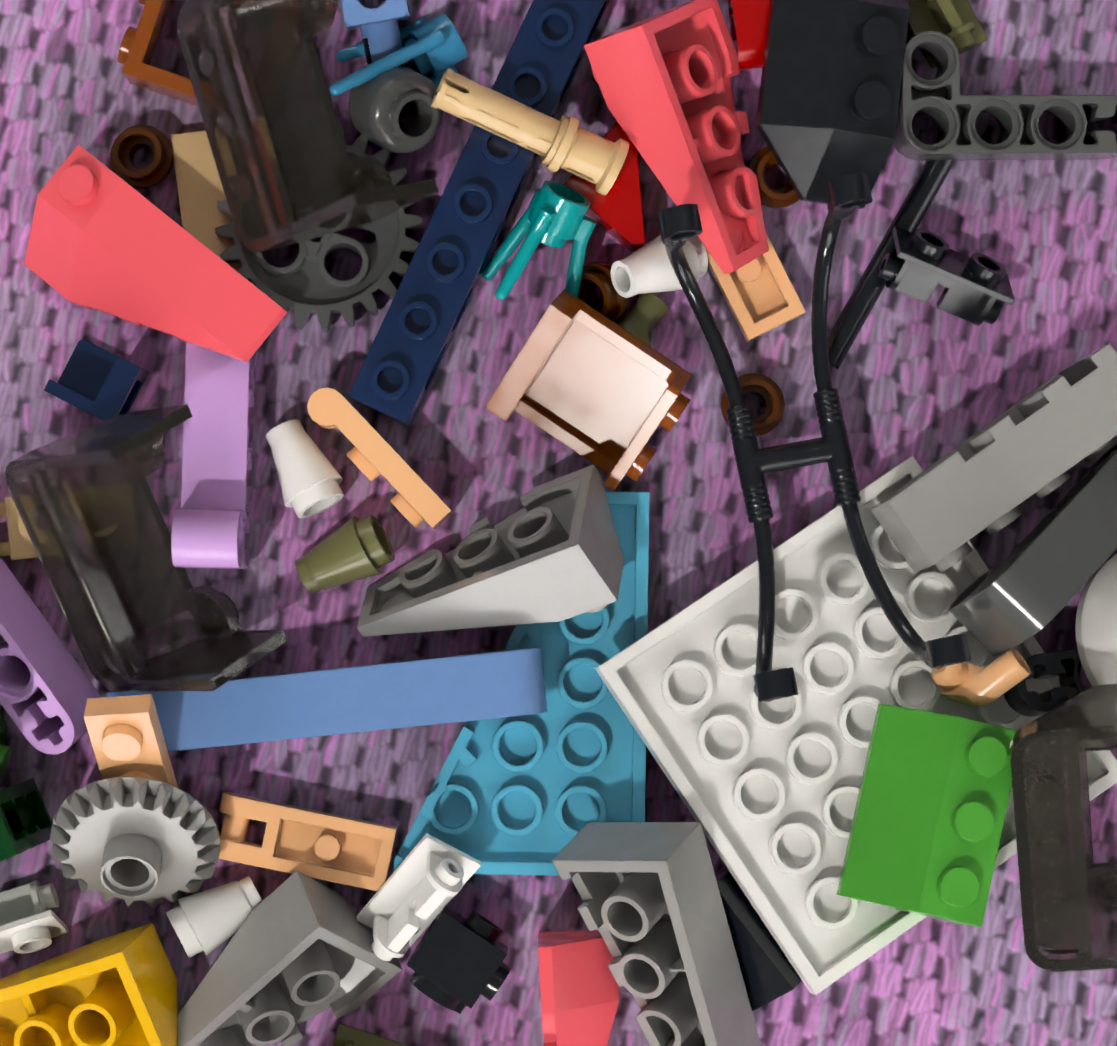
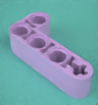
M186 342L181 508L174 510L171 533V553L174 567L208 569L248 568L250 549H245V533H250L252 486H247V470H252L254 423H248L249 407H254L256 352L246 363Z
M0 557V704L35 749L45 754L57 755L67 751L88 732L83 717L87 698L101 697Z

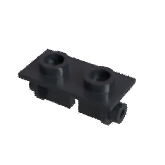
M896 225L894 226L892 233L897 255L885 254L877 271V276L886 280L885 285L887 288L927 304L937 284L944 286L945 289L937 301L938 309L977 326L983 321L993 324L1000 314L1002 301L1010 305L1014 303L1015 298L1008 274H1006L1005 268L994 259L979 253L972 254L970 258L949 249V245L941 237L930 231L916 229L912 233Z

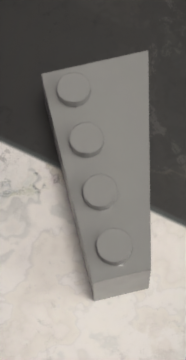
M588 822L552 859V862L562 881L572 879L583 900V903L577 909L589 931L598 929L613 957L608 967L618 986H624L631 992L641 1009L635 1018L650 1046H761L701 822Z

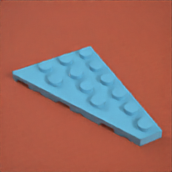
M605 491L624 557L618 600L610 603L598 612L582 613L559 622L516 625L504 650L541 647L548 712L466 721L394 859V871L428 833L481 861V866L474 874L560 876L552 859L588 822H645L646 745L595 668L648 633L650 492Z

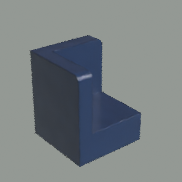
M80 340L58 382L49 379L44 391L121 429L149 372L87 340Z

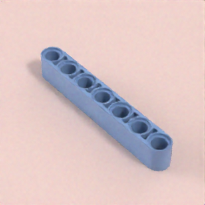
M541 647L105 693L106 697L152 694L168 752L548 712Z

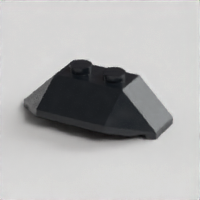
M770 0L756 126L778 164L793 183L791 186L801 201L828 204L831 197L828 182L837 177L854 173H866L870 190L872 191L895 139L910 13L907 0ZM865 205L855 209H863Z

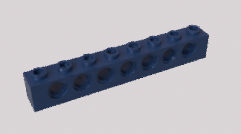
M533 0L492 90L555 118L586 53L584 45L591 42L610 0ZM474 126L351 388L348 397L353 402L411 428L538 154L478 126Z

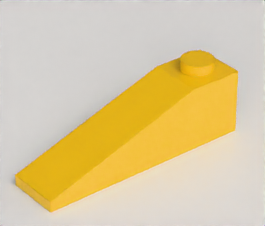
M153 923L94 941L1 978L0 1046H178L177 978Z

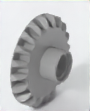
M121 776L106 778L76 790L58 808L50 834V841L53 842L52 859L62 863L63 877L78 879L80 892L98 890L103 903L114 897L124 899L128 909L136 901H145L151 908L155 909L162 898L179 904L177 899L182 898L185 892L198 893L204 879L212 878L220 852V835L217 825L211 814L197 799L173 785L143 777Z

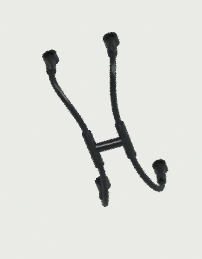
M866 173L844 175L828 182L831 197L827 204L829 212L824 222L817 252L811 311L812 355L817 392L813 394V397L815 399L822 437L759 449L750 405H745L741 386L724 339L682 248L688 238L695 237L703 232L697 204L678 205L658 213L662 229L661 239L666 247L668 258L708 342L725 388L729 404L726 415L729 422L728 426L730 428L745 508L747 510L746 513L749 523L754 524L759 568V617L756 671L753 677L755 682L754 692L759 702H771L776 699L798 695L793 667L772 671L775 624V565L769 519L773 518L765 479V474L827 462L836 505L842 506L846 526L857 558L879 605L897 634L918 658L933 669L971 661L965 634L925 642L912 627L893 597L878 567L857 505L861 501L838 389L833 388L830 374L827 343V305L832 259L842 219L847 218L855 208L867 205L873 201Z

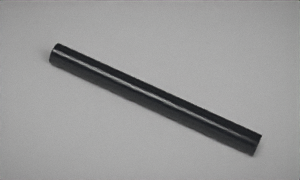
M930 160L925 162L827 337L829 366L837 370L839 369L885 287L886 280L878 277L877 271L885 254L897 255L892 233L894 226L896 225L912 233L915 232L955 160Z

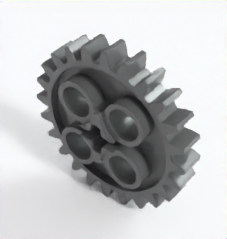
M316 122L310 124L306 141L299 142L290 127L284 128L285 147L277 149L269 140L263 138L260 142L266 158L259 163L255 159L243 155L240 159L249 173L246 180L227 176L225 180L227 185L238 196L236 201H218L217 208L224 214L233 217L232 223L215 228V234L219 238L234 240L235 245L222 252L220 258L226 263L241 262L242 267L237 271L248 281H253L258 289L284 310H294V323L297 329L302 330L310 314L318 316L322 330L329 332L332 314L341 313L349 327H354V308L362 305L375 317L379 312L374 296L381 292L389 298L394 299L397 290L390 279L393 274L404 277L409 265L401 260L402 255L415 254L419 245L414 239L406 237V232L415 231L423 227L422 217L405 214L404 212L405 209L419 201L417 191L398 192L397 188L408 177L407 170L403 167L387 173L385 168L391 157L390 151L384 148L370 157L367 154L369 140L363 134L351 146L346 144L344 127L340 124L334 129L330 140H322ZM293 175L303 176L313 183L310 197L298 205H289L278 198V190L281 183ZM353 189L369 191L375 197L373 210L362 218H351L345 215L340 210V202L348 191ZM267 212H276L292 219L312 223L316 222L319 213H327L330 225L334 228L353 232H370L376 236V239L373 243H364L341 234L324 232L321 242H313L309 229L306 227L285 223H269L264 220V216ZM279 237H289L299 244L297 259L286 267H274L265 260V251L268 244ZM341 250H351L362 258L360 272L354 278L347 281H339L327 273V264L330 257L335 252Z

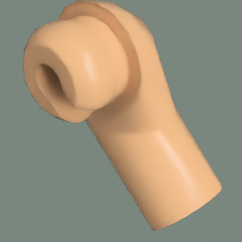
M1014 648L1006 651L986 667L965 662L948 665L939 669L932 668L931 671L932 680L940 686L942 695L949 700L977 707L991 704L1032 674L1027 662Z

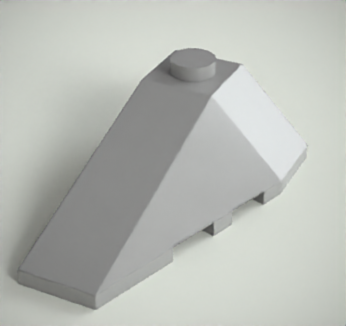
M594 464L541 484L520 496L524 508L495 525L491 523L488 517L469 527L471 534L448 553L443 555L440 550L431 549L367 588L356 628L363 637L559 622L582 613L598 612L610 603L617 601L624 557L602 479Z

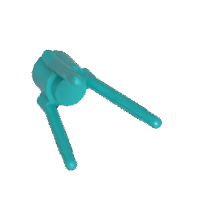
M544 181L542 188L536 190L529 207L497 249L482 273L483 277L487 280L494 278L525 237L496 289L495 296L497 299L504 300L507 298L539 242L554 248H563L566 240H573L565 290L578 298L588 240L597 224L594 219L585 216L590 206V201L583 194L554 181Z

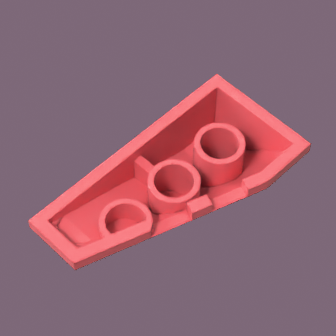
M692 0L584 45L591 63L594 79L600 87L607 108L676 206L697 204L703 232L697 236L723 273L734 272L768 252L769 248L757 176L750 168L745 167L741 145V135L750 133L747 113L743 111L736 112L730 78L740 74L738 57L718 0Z
M79 144L37 195L24 265L72 304L90 310L93 308L117 316L125 322L140 327L146 326L176 336L181 341L246 363L287 314V311Z
M599 930L539 932L538 957L544 1046H607L619 1004V986L608 967L613 957Z

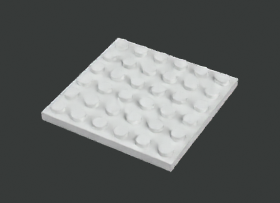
M912 456L859 491L861 501L857 505L869 545L893 597L919 636L926 642L938 638L965 634L971 661L966 663L986 667L1002 654L993 657L949 611V607L957 597L981 575L989 571L970 540L967 543L972 548V552L947 570L940 572L937 566L933 565L914 572L870 511L923 471ZM836 506L773 549L775 565V624L772 671L793 667L798 695L776 699L771 702H759L754 692L755 682L753 675H755L759 617L758 559L595 668L696 822H701L704 834L809 992L814 995L820 993L927 917L836 895L878 704L959 716L1023 732L994 869L1117 783V760L1083 709L1028 717L1015 712L1006 702L1004 695L987 706L977 707L949 700L941 694L940 686L932 680V668L928 667L924 661L908 648L879 605L855 553L842 506ZM1034 636L1013 647L1023 658L1045 653ZM1059 676L1036 680L1032 677L1025 680L1028 692L1035 691L1038 694L1061 687Z

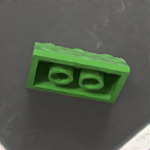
M878 704L836 895L960 925L982 927L1023 732L959 716Z

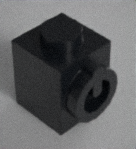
M445 906L408 960L407 966L414 970L409 981L438 1004L461 1014L465 1006L472 1008L480 995L491 1000L511 970L509 966L503 963L507 956L508 947L499 941L504 931L477 912L472 911L469 917L465 919L448 906Z

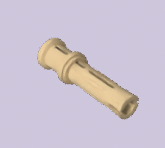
M449 67L446 69L436 90L438 93L437 95L435 94L431 103V107L435 109L439 108L542 156L541 163L546 165L547 170L555 173L561 168L595 184L596 192L604 196L608 194L616 181L630 145L629 142L621 138L614 143L580 127L579 119L572 115L568 117L563 115L559 120L468 79L454 72Z

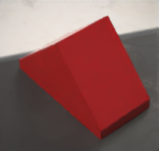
M616 122L603 138L614 143L621 138L629 142L630 145L619 175L608 194L604 196L597 193L595 184L574 174L569 177L564 185L583 194L590 201L586 214L632 252L645 245L638 154L636 147L619 123Z

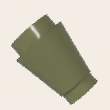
M373 515L362 520L354 516L308 551L305 556L295 560V566L305 588L311 594H314L322 589L327 590L382 574L384 572V565L394 561L395 555L383 527Z

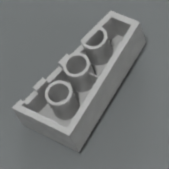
M1109 343L1066 366L870 510L914 572L936 565L940 572L952 567L972 552V548L967 543L971 538L984 529L987 530L990 536L997 533L1022 514L1017 506L1033 494H1036L1039 499L1050 494L1071 478L1067 472L1068 469L1082 459H1085L1087 463L1095 460L1117 444V352Z

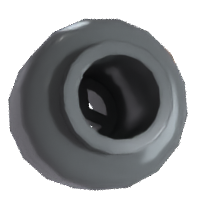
M404 65L394 67L379 74L374 79L356 88H352L348 107L352 124L368 140L393 153H411L424 147L436 135L442 122L443 110L431 107L433 97L438 93L436 92L437 87L430 78Z

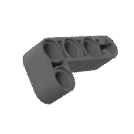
M921 32L906 42L893 145L898 153L907 159L917 161L1092 160L1117 157V137L1115 133L1110 130H1095L1086 134L1087 125L1099 123L1110 117L1112 123L1117 124V95H960V58L958 48L952 39L941 32ZM915 49L926 50L935 58L937 73L933 80L922 79L912 69L911 56ZM980 112L992 115L999 123L1000 137L996 144L984 142L976 133L975 122ZM1043 112L1053 114L1061 123L1062 136L1058 144L1045 140L1039 131V118ZM916 113L927 114L936 122L938 135L933 145L920 142L913 134L911 125Z
M1117 444L1099 458L1004 562L981 575L949 607V611L993 657L1025 642L1044 628L1117 549Z

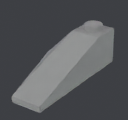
M297 870L250 912L178 1014V1046H267L279 1041L284 1046H291L304 1039L298 1025L329 1008L332 1009L337 1019L358 1009L402 970L401 964L397 958H393L391 961H384L374 954L371 948V944L374 941L373 931L370 927L356 921L358 914L337 891Z

